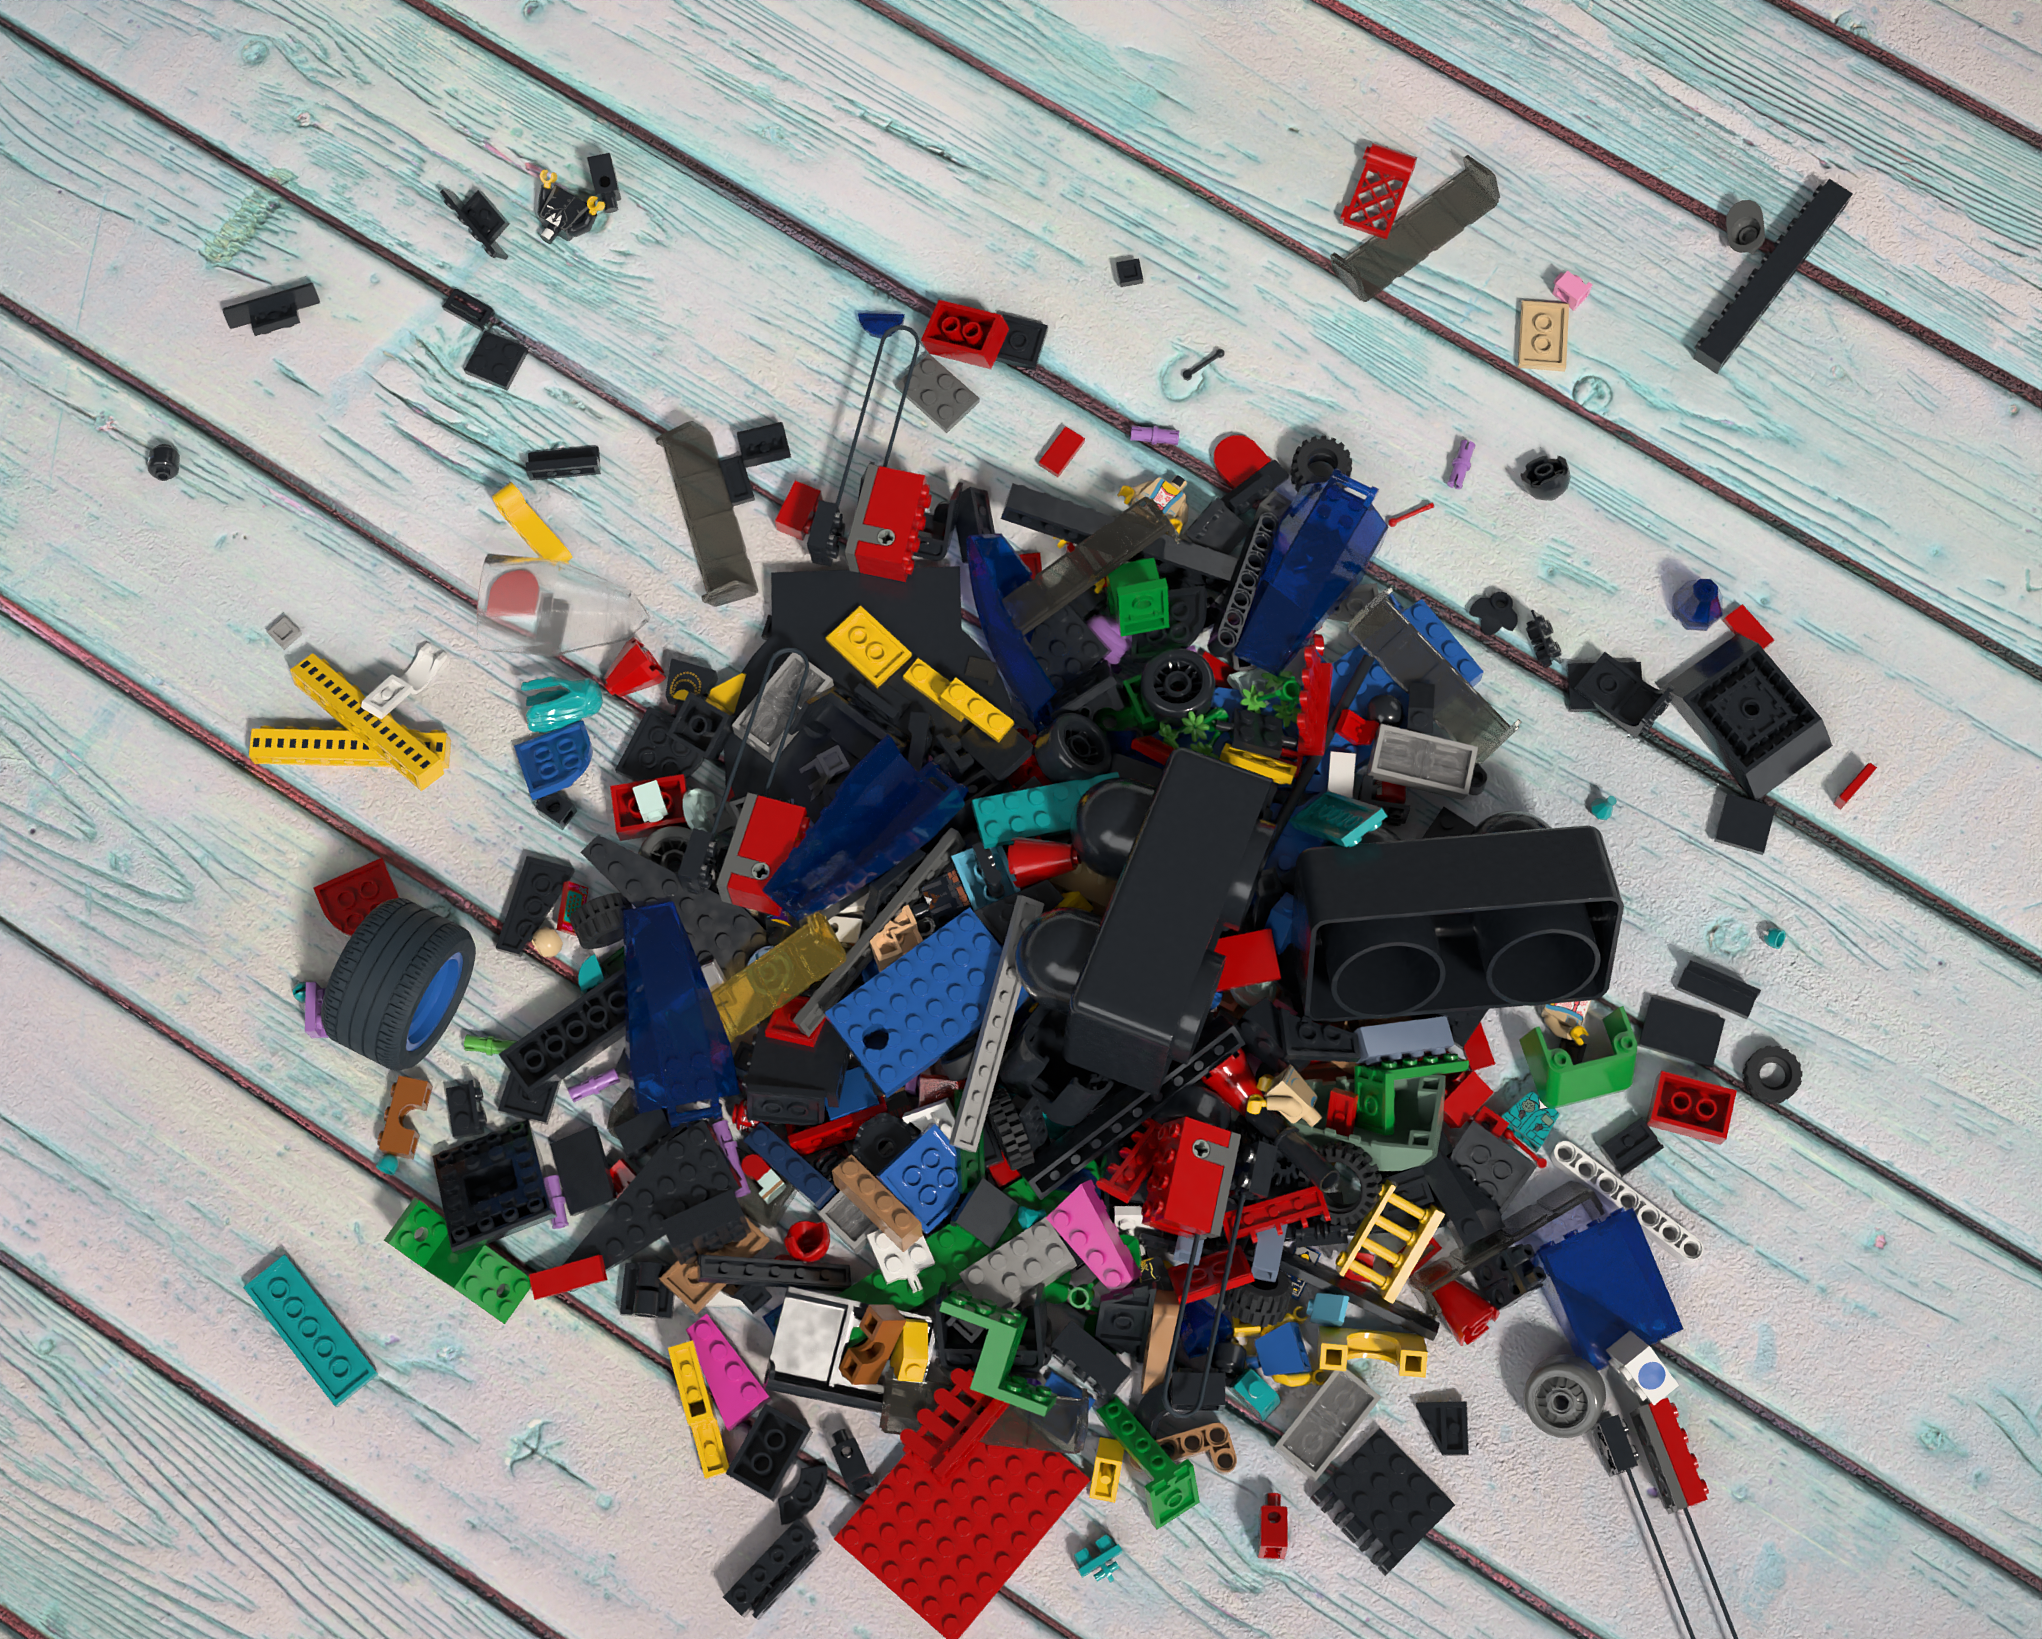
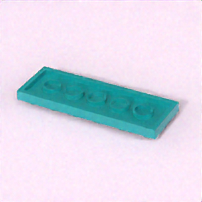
M1118 772L1099 775L1087 780H1073L972 800L971 804L984 849L1013 844L1014 842L1011 839L1015 837L1034 839L1038 836L1044 838L1070 833L1071 816L1081 796L1093 785L1106 779L1119 777Z
M1327 791L1289 821L1295 829L1344 847H1352L1361 841V836L1366 832L1374 831L1380 827L1381 821L1387 815L1380 807Z
M285 1254L243 1287L335 1407H339L378 1375L375 1368Z

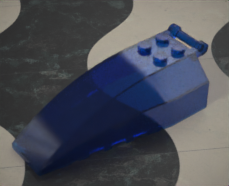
M1337 468L1334 469L1328 482L1303 484L1281 519L1234 653L1235 656L1278 677L1297 656L1299 650L1303 649L1313 634L1323 626L1327 618L1336 611L1340 603L1363 580L1381 549L1389 528L1372 504L1379 492L1378 488L1362 484L1342 474V471ZM1337 482L1367 496L1364 500L1336 486Z
M1002 533L969 535L966 539L968 568L974 602L983 633L998 668L1014 693L1016 700L1026 712L1028 719L1037 729L1036 734L1038 736L1041 730L1053 721L1046 702L1057 691L1032 654L1030 643L1036 625L1053 605L1046 597L1047 590L1044 587L1039 588L1031 578L1032 571L1024 564L1021 557Z
M887 734L852 769L835 792L836 796L830 805L822 809L820 812L821 817L813 827L807 829L805 832L806 837L797 848L794 847L787 860L780 865L762 891L797 921L825 910L850 896L930 841L965 805L963 798L967 795L968 788L962 783L958 784L946 775L934 761L928 762L917 772L900 754L892 737ZM930 777L936 778L948 790L944 793L928 779Z
M674 902L623 910L626 1068L635 1115L667 1108L671 1128L678 1127L680 1123L710 1117L714 1119L722 1118L719 1098L740 1094L731 1045ZM710 1100L711 1107L682 1113L676 1112L675 1106Z

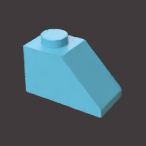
M1316 1293L1314 1300L1309 1299L1306 1314L1310 1315L1309 1322L1327 1327L1341 1328L1349 1297Z

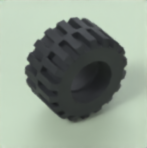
M1314 436L1311 437L1310 442L1306 439L1302 442V447H1297L1293 455L1290 475H1292V484H1296L1295 490L1297 492L1302 491V497L1307 498L1310 496L1312 497L1311 501L1316 502L1317 499H1321V502H1327V498L1330 497L1332 501L1336 499L1337 494L1341 495L1344 489L1347 488L1352 471V458H1349L1350 452L1348 449L1344 450L1345 445L1342 442L1337 444L1336 439L1331 437V440H1327L1326 436H1321V439H1317ZM1322 461L1330 464L1335 472L1329 476L1320 477L1314 475L1308 466L1314 462Z
M611 893L592 899L580 906L570 916L581 947L584 949H598L612 945L629 936L639 926V920L632 903L622 893Z
M1247 1260V1261H1248V1264H1249V1266H1250V1268H1251V1267H1252V1262L1249 1261V1260ZM1279 1270L1275 1283L1254 1278V1282L1226 1290L1223 1304L1226 1305L1225 1308L1228 1312H1232V1316L1253 1326L1261 1325L1262 1327H1267L1268 1325H1276L1277 1322H1281L1285 1317L1292 1296L1293 1286L1292 1280L1288 1278V1275Z

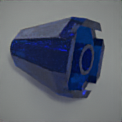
M1700 578L1688 581L1672 596V616L1679 620L1686 630L1707 631L1723 615V596L1719 587L1711 579Z
M1203 1298L1185 1305L1179 1335L1183 1349L1189 1359L1204 1356L1208 1351L1206 1347H1209L1216 1308L1212 1307ZM1223 1313L1220 1316L1215 1344L1224 1341L1233 1332L1232 1324Z

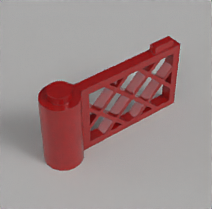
M1373 143L1371 147H1366L1363 156L1366 164L1350 206H1344L1340 219L1344 220L1343 226L1387 240L1407 185L1413 174L1417 157ZM1368 171L1378 174L1381 180L1370 184L1366 178ZM1394 179L1403 182L1402 187L1395 191H1392L1387 183ZM1383 184L1388 194L1377 198L1373 188ZM1369 191L1373 200L1362 204L1359 194ZM1391 198L1394 208L1384 211L1380 202ZM1376 204L1380 214L1370 218L1365 208ZM1361 211L1366 220L1358 223L1350 220L1352 214ZM1383 218L1387 227L1383 231L1375 228L1372 222Z

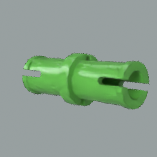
M467 1034L464 1041V1050L482 1052L492 1056L493 1054H500L517 1041L497 1039L491 1035L479 1037Z

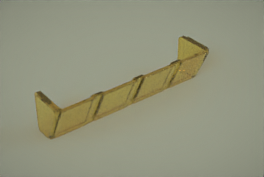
M812 909L806 910L805 914L808 923L680 1015L670 1009L665 1011L664 1015L675 1049L685 1051L696 1060L703 1061L709 1059L733 1042L735 1037L743 1035L771 1015L772 1011L781 1008L808 989L813 982L819 981L845 963L847 959L845 957L846 952L827 918Z

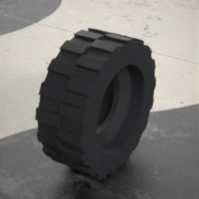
M1770 1045L1763 1049L1760 1048L1745 1063V1068L1742 1072L1744 1074L1743 1084L1745 1083L1747 1092H1750L1754 1099H1758L1762 1103H1782L1786 1099L1788 1100L1801 1085L1803 1071H1801L1800 1062L1797 1061V1057L1794 1054H1791L1786 1048H1780L1781 1046L1771 1047ZM1776 1063L1782 1067L1785 1079L1780 1086L1769 1087L1762 1082L1760 1070L1765 1064Z

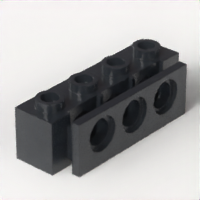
M797 1518L723 1598L742 1617L745 1618L753 1609L755 1612L752 1616L759 1620L822 1554L816 1547L814 1550L811 1549L819 1539ZM807 1548L808 1551L803 1555L804 1558L799 1563L797 1562L793 1567H791L790 1565ZM789 1568L790 1570L784 1575L785 1578L773 1587L772 1584ZM770 1588L771 1590L766 1594L767 1597L754 1607L753 1604Z

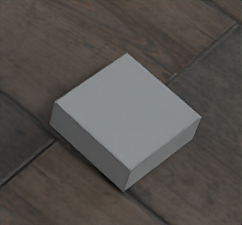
M283 616L266 631L283 650L288 648L302 635L301 631L286 616Z

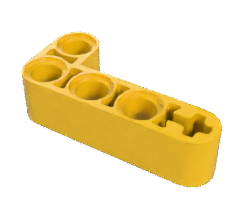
M509 482L491 496L500 514L552 572H556L573 558L564 544L529 507L521 492L512 482Z

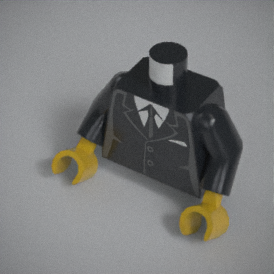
M548 170L541 171L540 179L544 184L541 185L538 198V216L541 225L545 228L540 235L541 239L548 244H552L557 236L566 241H571L574 237L589 232L597 218L596 212L604 209V202L599 201L597 206H595L598 197L591 196L586 203L557 185L552 187L551 183L557 180V174L552 172L551 178L548 180Z

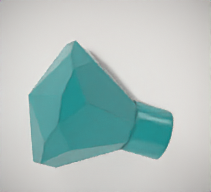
M1614 796L1596 798L1591 803V812L1597 819L1607 820L1612 816L1613 806L1617 802Z
M1024 1206L1018 1209V1221L1023 1231L1046 1217L1044 1209L1036 1211Z

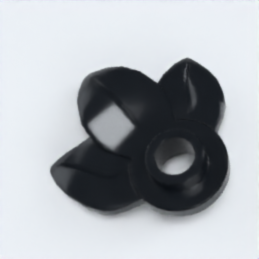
M1496 592L1490 598H1479L1469 611V615L1481 618V630L1485 636L1496 634L1502 627L1508 631H1513L1518 622L1517 614L1512 609L1513 600L1505 592ZM1500 601L1503 602L1505 606L1500 608L1496 605V603Z

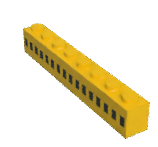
M312 653L290 669L295 686L420 791H423L444 775L443 759L436 751H430L419 737H413L405 725H399L394 721L390 713L381 720L361 708L362 701L366 698L355 684L351 685L348 683L341 672H335L324 658L320 659Z
M260 726V729L252 728L249 757L254 764L392 767L345 728L336 727L333 730H323L319 727H309L308 730H299V728L293 726H286L284 729ZM408 729L410 734L415 738L419 737L430 751H436L443 759L442 767L449 769L451 739L447 733L441 730H431L430 733H424L419 730Z

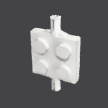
M881 1230L867 1235V1240L886 1284L908 1279L913 1293L917 1292V1289L918 1291L923 1289L917 1275L923 1269L935 1265L924 1236L918 1239L905 1252H902Z

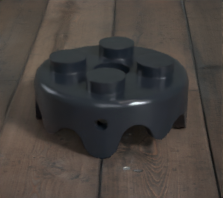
M879 1113L859 1127L853 1142L854 1155L878 1179L876 1175L917 1136L910 1124H907L903 1119L894 1117L889 1113ZM883 1142H890L894 1146L893 1151L888 1155L879 1152V1146Z

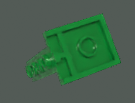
M1446 1053L1443 1054V1058L1423 1056L1421 1061L1406 1058L1402 1059V1063L1383 1061L1381 1066H1355V1094H1358L1355 1127L1385 1136L1393 1135L1395 1123L1394 1080L1466 1071L1469 1067V1060L1458 1058V1054Z
M1117 1397L1096 1410L1099 1420L1152 1480L1144 1486L1150 1521L1156 1530L1200 1503L1194 1465L1188 1459L1176 1465Z

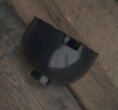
M1547 455L1536 458L1526 464V471L1520 474L1527 493L1537 500L1552 501L1561 496L1568 489L1571 479L1566 459L1561 456H1557V459H1548Z

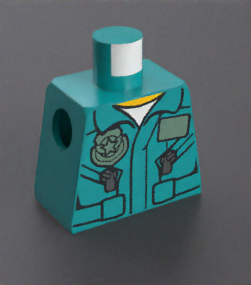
M1531 1091L1503 1114L1502 1118L1509 1123L1506 1129L1512 1130L1518 1139L1537 1153L1560 1113L1555 1109L1544 1106L1540 1097Z
M1251 1368L1244 1369L1227 1387L1262 1422L1281 1404L1277 1392Z

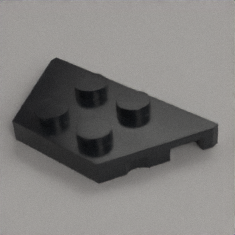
M1149 1282L1101 1295L1094 1339L1101 1345L1108 1346L1121 1355L1126 1352L1134 1356L1135 1362L1143 1364L1157 1289L1156 1282Z

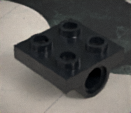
M654 1262L625 1263L620 1315L672 1319L675 1294L659 1279L671 1266Z

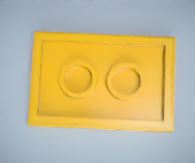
M859 606L826 637V641L876 688L912 656V653L862 606Z

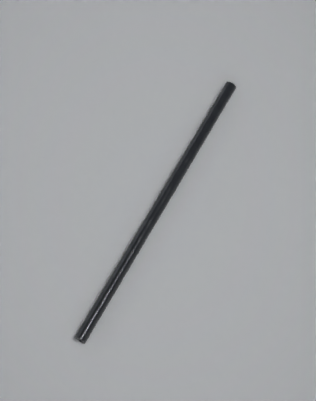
M1363 655L1327 722L1324 754L1336 733L1334 731L1342 710L1349 709L1375 661L1369 655ZM1310 755L1274 821V824H1277V829L1268 858L1324 755ZM1224 926L1222 932L1228 935L1231 928Z

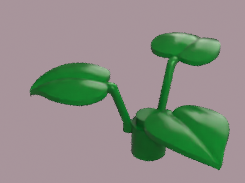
M1119 1235L1123 1244L1127 1245L1138 1268H1140L1141 1251L1139 1240L1133 1235ZM1071 1271L1045 1287L1047 1302L1053 1304L1063 1303L1069 1296V1301L1074 1307H1085L1086 1310L1090 1309L1098 1314V1307L1091 1305L1095 1297L1093 1287L1100 1282L1098 1277L1089 1284H1080L1074 1288L1073 1285L1069 1284L1072 1279ZM1097 1314L1090 1315L1084 1324V1330L1093 1338ZM1104 1346L1113 1355L1117 1354L1112 1348Z

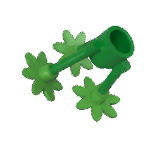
M1281 662L1277 669L1272 663H1269L1270 673H1263L1261 676L1269 680L1265 685V689H1270L1274 686L1275 691L1264 694L1263 691L1257 693L1255 685H1252L1250 692L1247 689H1242L1245 699L1241 700L1240 704L1248 705L1246 710L1261 714L1260 708L1267 707L1263 701L1278 696L1282 706L1273 705L1272 708L1279 712L1275 717L1283 719L1284 727L1287 728L1290 720L1297 724L1296 715L1301 713V709L1295 708L1296 704L1300 702L1298 697L1300 696L1301 687L1295 681L1294 676L1290 677L1292 675L1291 671H1284V662Z
M1215 707L1205 716L1200 714L1197 718L1193 711H1189V719L1182 718V722L1186 726L1177 730H1171L1169 724L1165 726L1164 723L1160 722L1161 729L1159 734L1165 737L1163 742L1175 749L1179 747L1175 739L1183 732L1184 734L1192 733V740L1196 742L1198 736L1203 740L1207 739L1204 733L1205 730L1215 731L1216 733L1208 744L1203 745L1198 741L1197 746L1191 744L1190 747L1196 752L1219 759L1217 755L1211 752L1219 736L1224 733L1223 731L1214 730L1216 720L1229 721L1228 714L1223 708Z

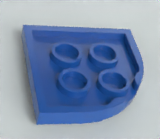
M583 720L514 746L532 800L572 786L588 768L593 754L592 743Z
M931 1123L876 1175L887 1190L921 1222L922 1231L925 1234H928L951 1212L960 1196V1193H958L957 1151L954 1146L949 1145V1139L935 1123Z

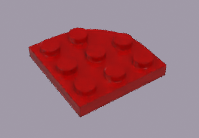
M379 858L313 887L326 918L336 929L350 937L366 916L378 905L388 900L400 898L383 858Z

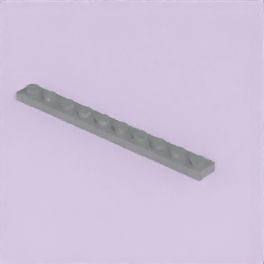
M1023 895L1017 896L949 1145L969 1152H976L1022 986L1016 972V947L1022 932L1034 918L1042 913L1044 903Z

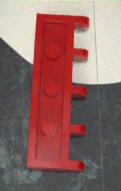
M1151 1118L1142 1123L1147 1128L1144 1134L1138 1131L1132 1134L1131 1139L1137 1143L1132 1150L1126 1147L1120 1150V1156L1125 1159L1121 1166L1114 1163L1108 1166L1107 1170L1113 1175L1109 1181L1099 1178L1096 1182L1098 1188L1125 1203L1130 1201L1154 1168L1152 1160L1155 1152L1158 1150L1160 1141L1158 1140V1132L1162 1124Z
M1314 1186L1243 1207L1237 1239L1251 1235L1252 1242L1256 1243L1258 1242L1256 1233L1276 1228L1278 1236L1283 1235L1282 1225L1301 1220L1303 1228L1308 1227L1306 1218L1322 1213L1325 1221H1330V1214L1322 1191ZM1237 1209L1224 1214L1223 1227L1229 1245Z

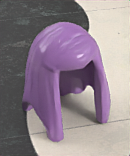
M1102 614L1093 616L1086 622L1112 651L1101 662L1108 660L1113 672L1119 674L1122 669L1117 664L1120 662L1121 657L1126 655V652L1131 648L1132 635L1121 637L1117 620L1113 617Z

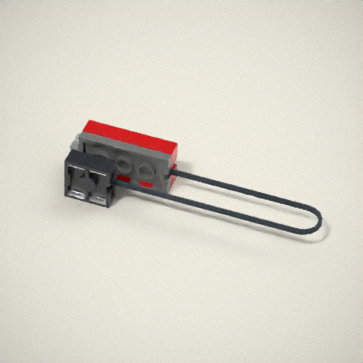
M1637 1396L1641 1407H1638L1629 1414L1667 1512L1672 1514L1680 1510L1684 1511L1733 1639H1738L1688 1511L1689 1507L1708 1500L1706 1495L1709 1494V1490L1705 1480L1699 1478L1696 1470L1699 1468L1694 1453L1690 1454L1686 1443H1689L1687 1433L1683 1427H1679L1676 1418L1679 1417L1678 1410L1673 1402L1670 1403L1668 1397L1661 1399L1653 1405L1647 1399L1642 1401ZM1619 1414L1600 1420L1591 1430L1609 1477L1627 1472L1691 1639H1696L1631 1472V1469L1638 1466L1637 1460H1639V1455L1636 1447L1630 1445L1627 1435H1629L1628 1426L1624 1419L1620 1420Z

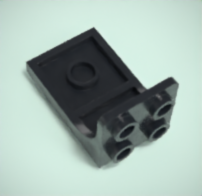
M1606 652L1601 655L1574 688L1576 693L1636 738L1641 732L1646 734L1650 730L1655 720L1664 713L1674 698L1671 695L1674 690L1673 686L1670 685L1666 690L1652 687Z

